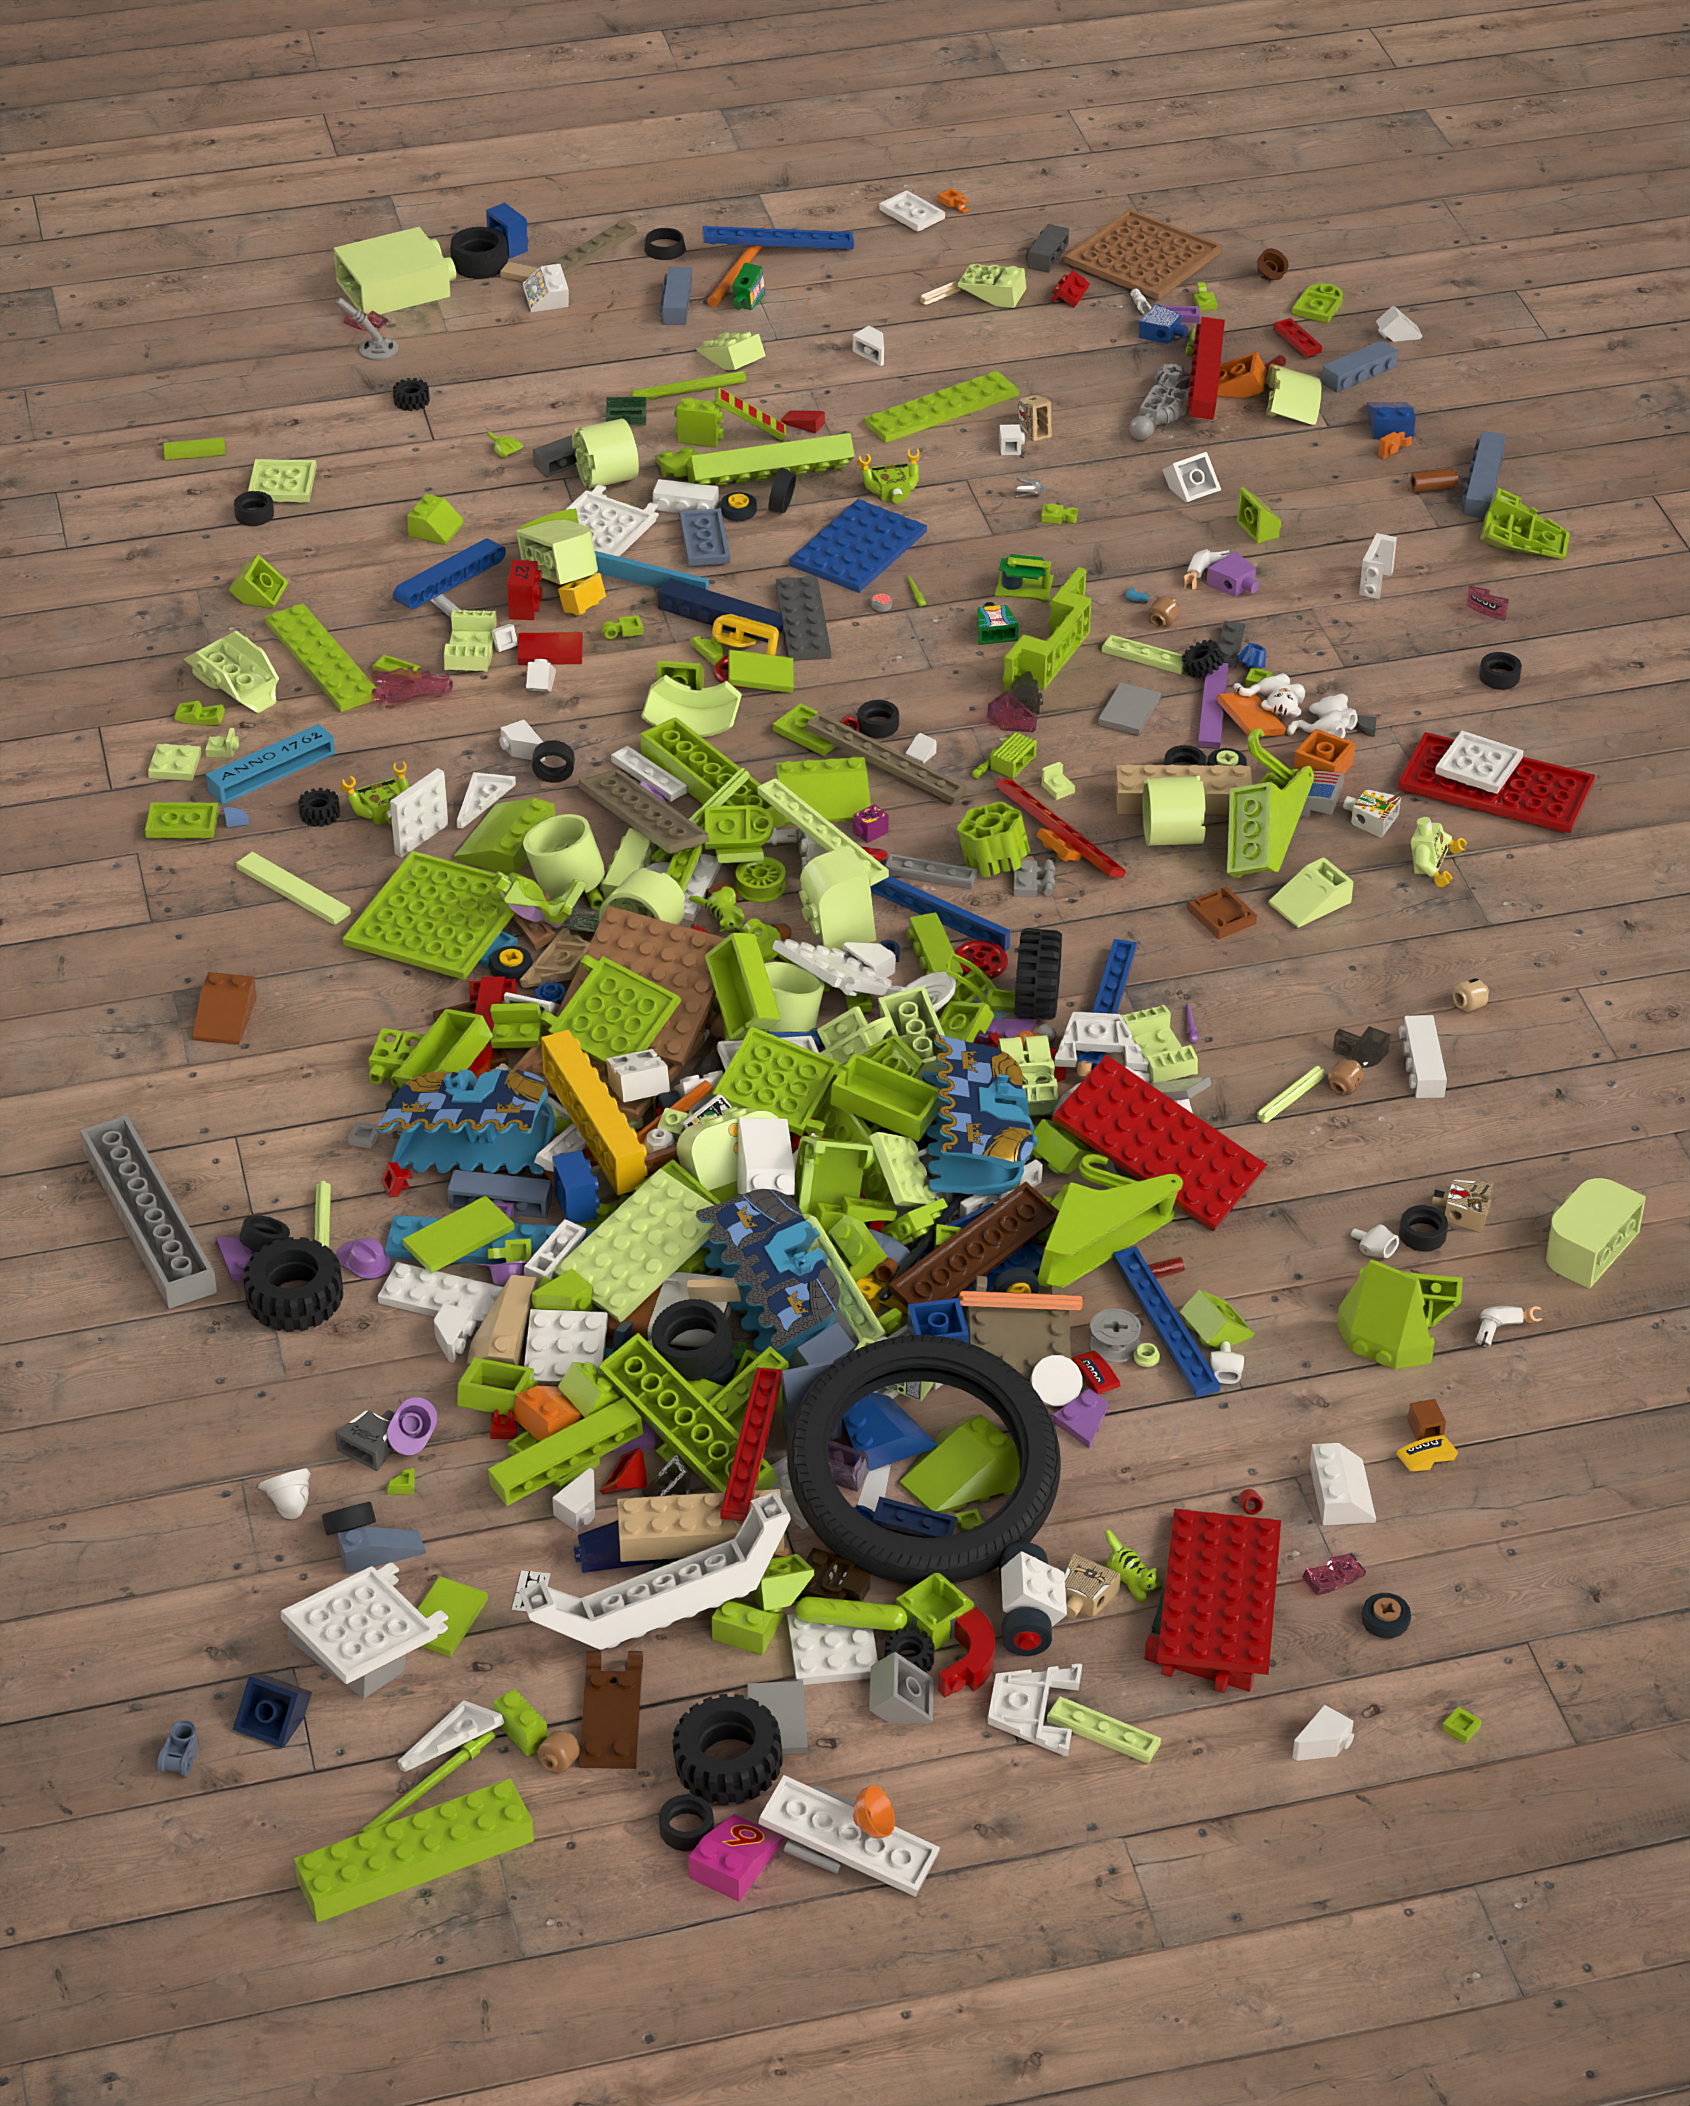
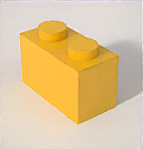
M594 573L590 576L568 582L558 589L564 613H573L574 615L584 614L586 609L599 604V601L606 597L600 573Z

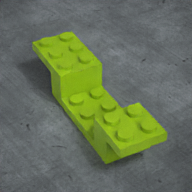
M1078 567L1073 574H1070L1067 582L1061 585L1059 592L1050 599L1049 608H1051V615L1048 625L1050 626V635L1052 636L1044 641L1023 634L1019 641L1014 643L1010 652L1004 655L1002 683H1004L1005 693L1012 694L1020 683L1045 690L1089 635L1092 598L1085 597L1086 569Z

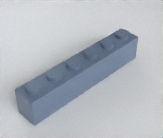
M1482 431L1481 438L1476 439L1470 472H1468L1467 483L1462 497L1461 507H1465V516L1485 518L1494 497L1505 449L1506 434Z

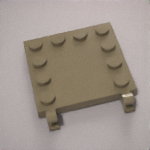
M977 1276L973 1291L986 1292L987 1277ZM1051 1286V1294L1062 1295V1287ZM967 1306L969 1343L996 1355L1016 1369L1028 1382H1030L1033 1368L1043 1358L1051 1355H1062L1071 1359L1069 1310Z

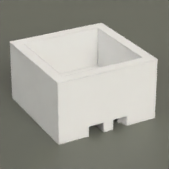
M653 1049L606 1059L609 1086L623 1102L656 1096L670 1091L668 1067L659 1056L657 1057V1053Z

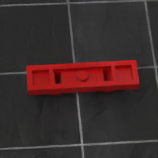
M1149 1635L1146 1640L1144 1660L1161 1665V1675L1172 1677L1176 1669L1215 1681L1214 1691L1225 1693L1228 1686L1248 1692L1252 1689L1254 1673L1157 1663L1159 1638Z

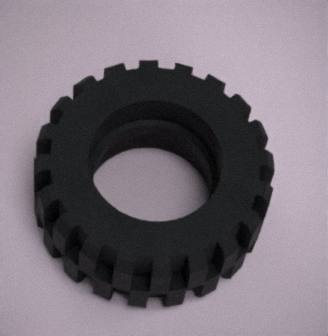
M1034 928L1021 930L1015 986V1015L1019 1018L1052 1020L1056 1017L1062 955V933L1058 930Z
M287 1237L283 1241L279 1239L272 1241L271 1245L262 1246L259 1249V1253L255 1252L244 1268L243 1281L248 1309L251 1311V1315L266 1327L270 1325L274 1330L286 1329V1332H294L296 1329L305 1331L309 1329L308 1327L321 1325L324 1319L327 1321L341 1305L344 1292L339 1259L326 1245L322 1246L321 1242L314 1239L309 1241L305 1237H300V1239ZM295 1280L309 1282L296 1288L278 1287L283 1283Z
M719 1694V1698L712 1699L711 1696L703 1699V1703L700 1705L696 1703L689 1708V1714L685 1712L681 1716L679 1724L675 1726L673 1732V1753L677 1775L680 1777L684 1788L690 1789L692 1795L702 1796L704 1800L712 1804L714 1801H717L720 1805H729V1802H736L737 1805L745 1803L747 1798H751V1800L760 1796L761 1790L767 1791L772 1786V1780L775 1781L778 1778L780 1767L783 1764L780 1729L775 1716L771 1715V1711L765 1705L759 1707V1701L752 1698L746 1700L743 1695L735 1694L734 1697H728V1694ZM735 1739L744 1741L749 1745L752 1744L747 1752L733 1759H715L704 1753L711 1745L722 1740Z

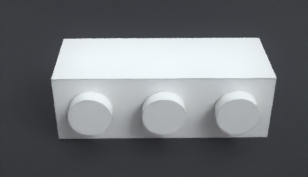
M658 479L653 491V503L658 504V508L655 510L673 513L717 509L719 489L718 486Z

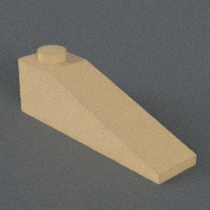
M510 1276L471 1341L467 1366L470 1365L474 1357L519 1366L532 1306V1292L535 1291L537 1282L536 1277Z

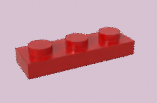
M1291 318L1274 323V330L1305 358L1322 353V345Z

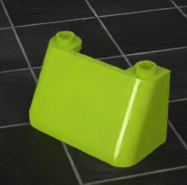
M802 1136L798 1148L795 1190L792 1199L799 1206L805 1221L814 1216L817 1202L841 1205L843 1196L860 1198L863 1169H868L875 1160V1152L872 1145Z

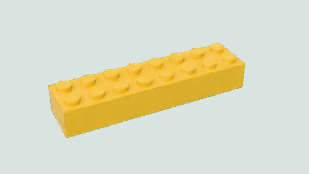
M569 1029L541 1037L543 1074L570 1119L579 1130L581 1137L584 1138L586 1145L617 1196L634 1191V1188L645 1181V1176L648 1175L644 1163V1158H647L644 1144L638 1142L634 1128L628 1126L627 1118L624 1113H620L616 1099L610 1097L606 1083L600 1081L597 1069L595 1067L592 1068L587 1053L582 1052L579 1040L572 1036Z

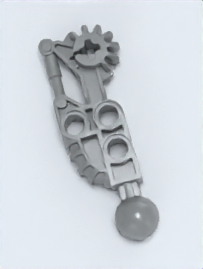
M1169 363L1168 365L1162 364L1161 367L1157 368L1155 386L1152 387L1142 403L1139 416L1132 419L1129 425V432L1134 439L1145 441L1153 435L1154 428L1157 425L1165 426L1171 424L1180 416L1186 414L1191 372L1184 371V366H1178L1177 363Z

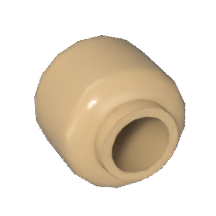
M1472 978L1456 985L1453 1001L1458 1008L1465 1012H1471L1487 1004L1489 989L1478 978Z

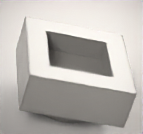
M356 1121L348 1137L349 1145L372 1149L380 1134L376 1131L377 1125Z

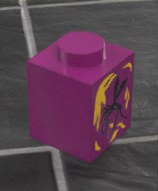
M873 804L853 814V832L865 842L869 843L888 833L889 815L877 805Z

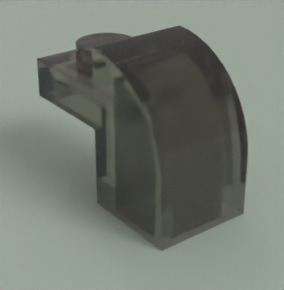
M1370 1026L1361 1037L1338 1029L1334 1037L1333 1052L1357 1061L1361 1068L1373 1067L1379 1064L1389 1052L1391 1034Z

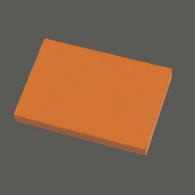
M1238 693L1218 694L1217 702L1247 736L1256 728L1264 731V736H1280L1285 734V726L1271 711H1267L1261 706L1262 700L1256 694L1251 697L1241 696Z

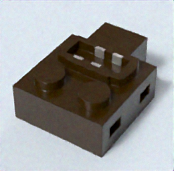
M813 1547L805 1561L814 1569V1576L795 1601L798 1602L804 1597H819L863 1602L870 1589V1573L862 1571L861 1568L855 1566L848 1559Z

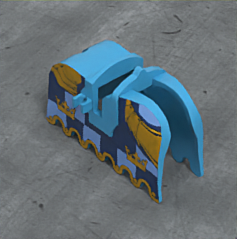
M936 1034L934 1037L935 1045L945 1049L946 1052L938 1053L935 1060L939 1065L945 1066L947 1070H940L939 1072L924 1071L922 1074L923 1082L940 1089L938 1098L941 1100V1108L933 1120L936 1124L930 1125L925 1131L927 1136L938 1141L927 1146V1152L939 1159L929 1162L928 1170L940 1177L930 1181L929 1190L931 1192L997 1195L1011 1191L1020 1184L1024 1173L1023 1165L1029 1159L1032 1148L1038 1145L1037 1137L1034 1135V1127L1029 1117L1028 1100L1025 1090L1022 1089V1070L1018 1062L1008 1053L995 1047Z
M494 1069L491 1072L483 1073L477 1080L474 1073L470 1070H459L458 1073L438 1071L421 1074L405 1083L399 1089L389 1109L377 1125L376 1131L385 1133L390 1131L395 1125H401L402 1134L391 1161L397 1162L400 1169H404L407 1165L412 1164L414 1171L421 1173L426 1171L429 1166L436 1165L438 1172L446 1173L454 1165H460L461 1171L472 1172L476 1166L482 1165L484 1172L490 1174L496 1172L500 1166L505 1165L507 1171L511 1174L520 1172L524 1166H530L533 1174H542L544 1168L534 1161L536 1155L552 1142L556 1119L552 1106L545 1102L548 1098L545 1081L533 1073L520 1070Z

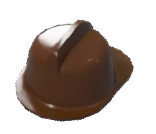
M1266 249L1257 260V269L1262 279L1280 280L1289 267L1288 260L1277 249Z

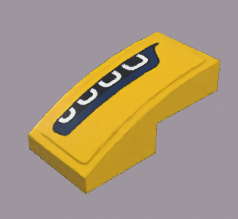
M1439 1435L1404 1446L1397 1451L1396 1455L1409 1471L1430 1470L1434 1462L1455 1460L1458 1451L1445 1435Z

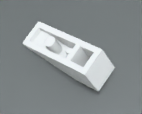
M565 1219L524 1266V1276L537 1278L535 1290L538 1289L543 1276L552 1279L557 1278L554 1273L555 1269L580 1245L586 1234L585 1228Z

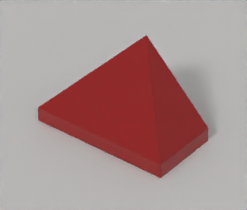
M637 1448L623 1454L599 1491L602 1494L648 1488L643 1451Z

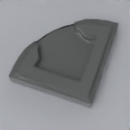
M1357 715L1356 728L1359 727L1366 735L1375 736L1377 717Z

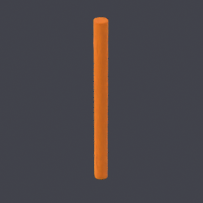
M753 245L746 248L708 298L707 302L711 307H716L732 287L745 262L750 263L763 245Z

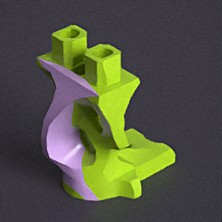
M498 871L491 881L494 888L500 892L503 900L515 913L533 922H546L556 929L571 915L575 903L587 886L585 881L573 879L563 895L548 901L536 882L520 874L511 872L507 876Z

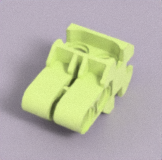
M1047 1035L1025 1037V1051H1023L1021 1037L998 1039V1049L1008 1053L1018 1062L1022 1070V1089L1025 1090L1028 1100L1029 1117L1053 1115V1109L1058 1103L1057 1079L1054 1078L1055 1066L1051 1058Z

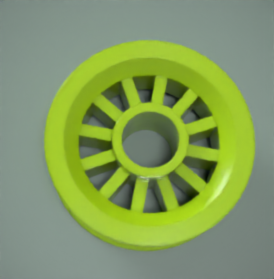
M764 856L763 861L741 862L736 868V891L742 898L748 901L758 903L769 902L779 898L785 892L786 882L784 878L786 870L784 865L774 858Z

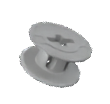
M1111 1308L1098 1312L1091 1319L1090 1323L1092 1332L1089 1340L1090 1350H1095L1106 1362L1111 1363L1126 1362L1134 1358V1351L1140 1345L1138 1336L1141 1332V1324L1139 1319L1133 1313L1124 1309Z

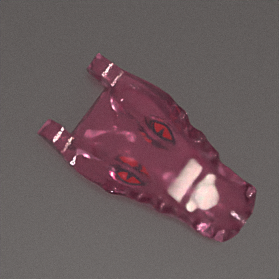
M401 667L389 672L373 670L371 673L372 680L381 684V689L374 688L371 696L374 700L380 702L394 703L422 695L447 694L453 688V681L448 673L440 677L436 674L431 675L429 670L423 672L421 668H418L416 672L411 667L407 670Z

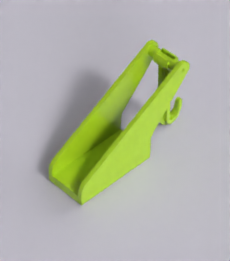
M1259 728L1253 729L1249 733L1248 750L1256 760L1271 772L1267 773L1257 784L1230 788L1227 874L1235 879L1241 878L1243 874L1261 871L1274 873L1279 871L1314 781V773L1310 766H1304L1300 771L1298 769L1290 770L1262 748L1258 737H1264V731Z
M1096 1154L1082 1157L1078 1167L1080 1174L1091 1182L1110 1187L1111 1189L1095 1190L1070 1182L1044 1250L1038 1275L1039 1285L1048 1288L1056 1286L1063 1289L1113 1258V1252L1131 1247L1171 1222L1174 1218L1172 1208L1177 1192L1183 1185L1182 1178L1176 1174H1167L1138 1182L1093 1168L1089 1165L1090 1163L1106 1165L1108 1162L1107 1157Z

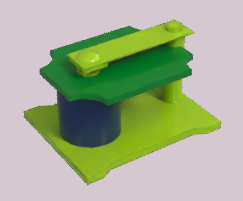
M1017 554L1001 558L999 571L1001 572L995 597H1014L1048 602L1054 575H1050L1052 562L1044 561L1043 557Z

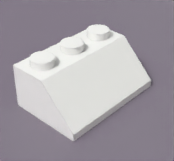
M1340 1443L1312 1444L1310 1470L1322 1525L1375 1523L1376 1516L1363 1459Z

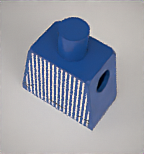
M1155 304L1140 320L1139 338L1167 344L1176 336L1185 338L1188 334V327L1181 325L1182 316L1180 313Z

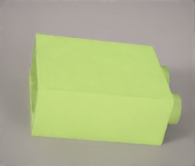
M420 227L334 247L336 280L356 308L363 312L364 315H367V318L451 297L449 281L456 279L454 262L451 257L444 258L442 256L438 241L436 239L430 240Z

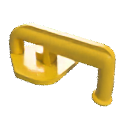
M733 614L722 615L714 621L711 636L717 642L735 647L755 645V639L743 636L744 632L767 638L766 654L775 656L779 637L776 627ZM726 625L736 628V632L722 633V627Z

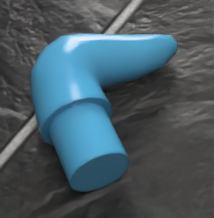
M1134 587L1126 591L1125 596L1128 600L1138 603L1148 602L1149 594L1135 592Z

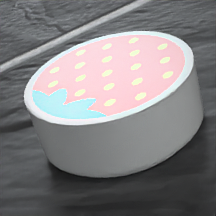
M885 593L875 594L871 598V607L879 612L888 611L892 608V597Z

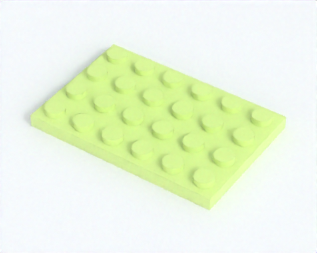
M659 1169L557 1266L554 1271L555 1276L559 1277L570 1269L575 1270L592 1285V1303L621 1323L709 1239L710 1231L716 1226L711 1222L701 1223L696 1218V1211L713 1206V1204Z

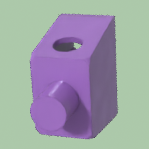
M1232 552L1208 567L1207 585L1232 596H1237L1245 590L1255 593L1259 588V582L1255 580V566L1236 552Z

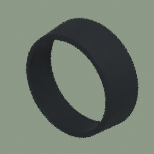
M673 228L654 229L646 235L644 251L649 257L657 260L676 259L686 251L684 236L680 231ZM660 239H671L679 242L667 247L651 244V242Z
M783 467L780 468L771 489L768 503L769 511L786 512L794 493L796 473Z

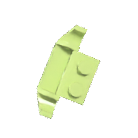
M853 1007L817 1029L826 1048L819 1054L841 1062V1065L849 1061L848 1057L854 1053L861 1055L869 1051L868 1047L883 1041L887 1031L892 1029L894 1025L889 1016L867 1024L860 1007Z

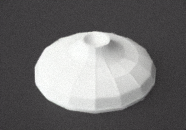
M936 972L918 978L905 988L909 990L925 986L936 1013L948 1003L955 993L956 979L948 976L947 972Z

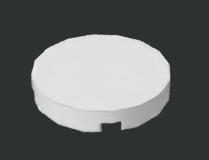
M1051 1355L1043 1358L1033 1368L1030 1383L1045 1405L1049 1407H1062L1079 1395L1082 1388V1375L1078 1366L1071 1359L1062 1355Z

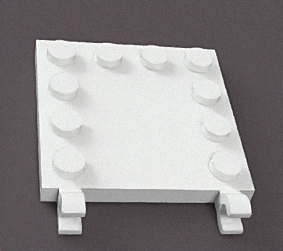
M598 484L592 492L586 490L566 510L576 508L579 524L591 529L594 551L619 557L656 521L659 513L654 511L658 508V504L650 502L642 510L607 498L606 495L602 494L606 487Z
M786 939L785 942L775 940L772 947L776 952L831 986L840 988L846 995L856 996L857 993L853 991L887 996L907 990L905 987L892 986L891 980L882 976H876L875 970L861 967L860 961L845 957L846 953L836 948L830 951L821 945H817L816 948L805 942L799 945L790 939Z
M388 1563L379 1570L371 1566L281 1611V1619L345 1684L436 1639L438 1634H442L448 1629L443 1621L448 1620V1616L442 1610L425 1618L392 1586L399 1581L394 1573L399 1571V1568L394 1563Z

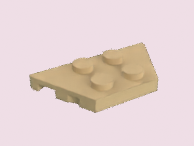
M563 928L520 979L522 988L538 986L546 982L552 983L554 981L560 982L573 979L579 968L580 960L585 955L590 943L582 940L577 934L572 936L569 929Z

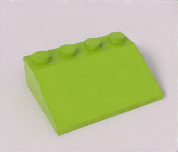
M865 757L776 763V779L829 822L853 821V814L871 806ZM785 817V825L783 826L795 825Z
M537 798L495 804L455 853L454 859L491 871H500L508 876L511 872L518 873L528 861L523 846L526 834L540 822L555 816V804Z

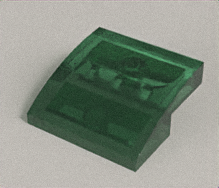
M606 397V422L625 419L628 425H646V397Z

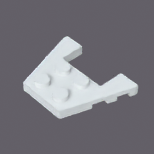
M1073 1012L1063 1040L1060 1043L1058 1053H1056L1054 1066L1076 1067V1050L1083 1052L1124 1053L1125 1067H1130L1132 1070L1147 1071L1149 1062L1147 1058H1143L1141 1055V1048L1138 1044L1134 1043L1131 1038L1132 1033L1120 1014Z
M1072 1664V1668L1059 1669L1058 1666L1048 1667L1047 1671L1032 1673L1031 1669L997 1673L989 1709L988 1724L1058 1754L1068 1756L1072 1729L1043 1726L1049 1688L1055 1687L1079 1691L1082 1664Z

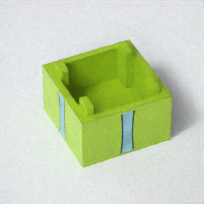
M933 1573L896 1598V1605L902 1607L907 1613L908 1621L905 1627H910V1631L913 1632L915 1628H919L920 1634L923 1631L927 1632V1637L931 1636L933 1639L934 1651L954 1638L955 1619L974 1608V1602L940 1573Z

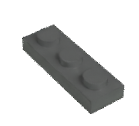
M1224 621L1219 648L1224 656V661L1222 662L1228 663V667L1237 668V654L1241 650L1245 623Z

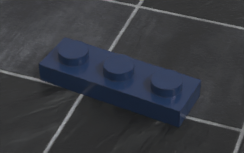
M879 1496L872 1522L880 1527L921 1538H939L953 1535L957 1517Z

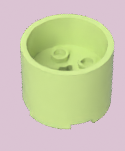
M617 419L574 429L572 447L574 449L577 448L575 451L577 462L575 464L585 487L589 486V489L595 488L598 484L605 486L637 478L639 472L637 448L632 431L625 419Z
M1200 776L1145 778L1142 809L1147 846L1203 844L1205 826H1202V824H1204V812L1206 811L1203 782L1200 781Z
M574 814L554 816L540 822L526 834L523 846L536 881L541 890L545 891L551 899L563 895L573 879L585 881L587 886L584 892L587 893L594 889L604 878V863L590 825L584 817Z
M647 868L638 869L632 872L603 902L599 912V922L607 907L612 906L679 925L685 916L683 902L685 896L677 882L664 872L660 874L647 870Z
M783 962L764 963L781 1016V1020L769 1030L765 1029V1031L806 1032L815 1028L825 986L824 981L795 964Z

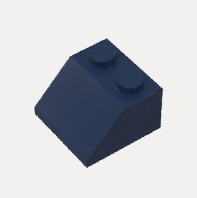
M265 1674L250 1675L233 1730L284 1748L303 1721L312 1692Z

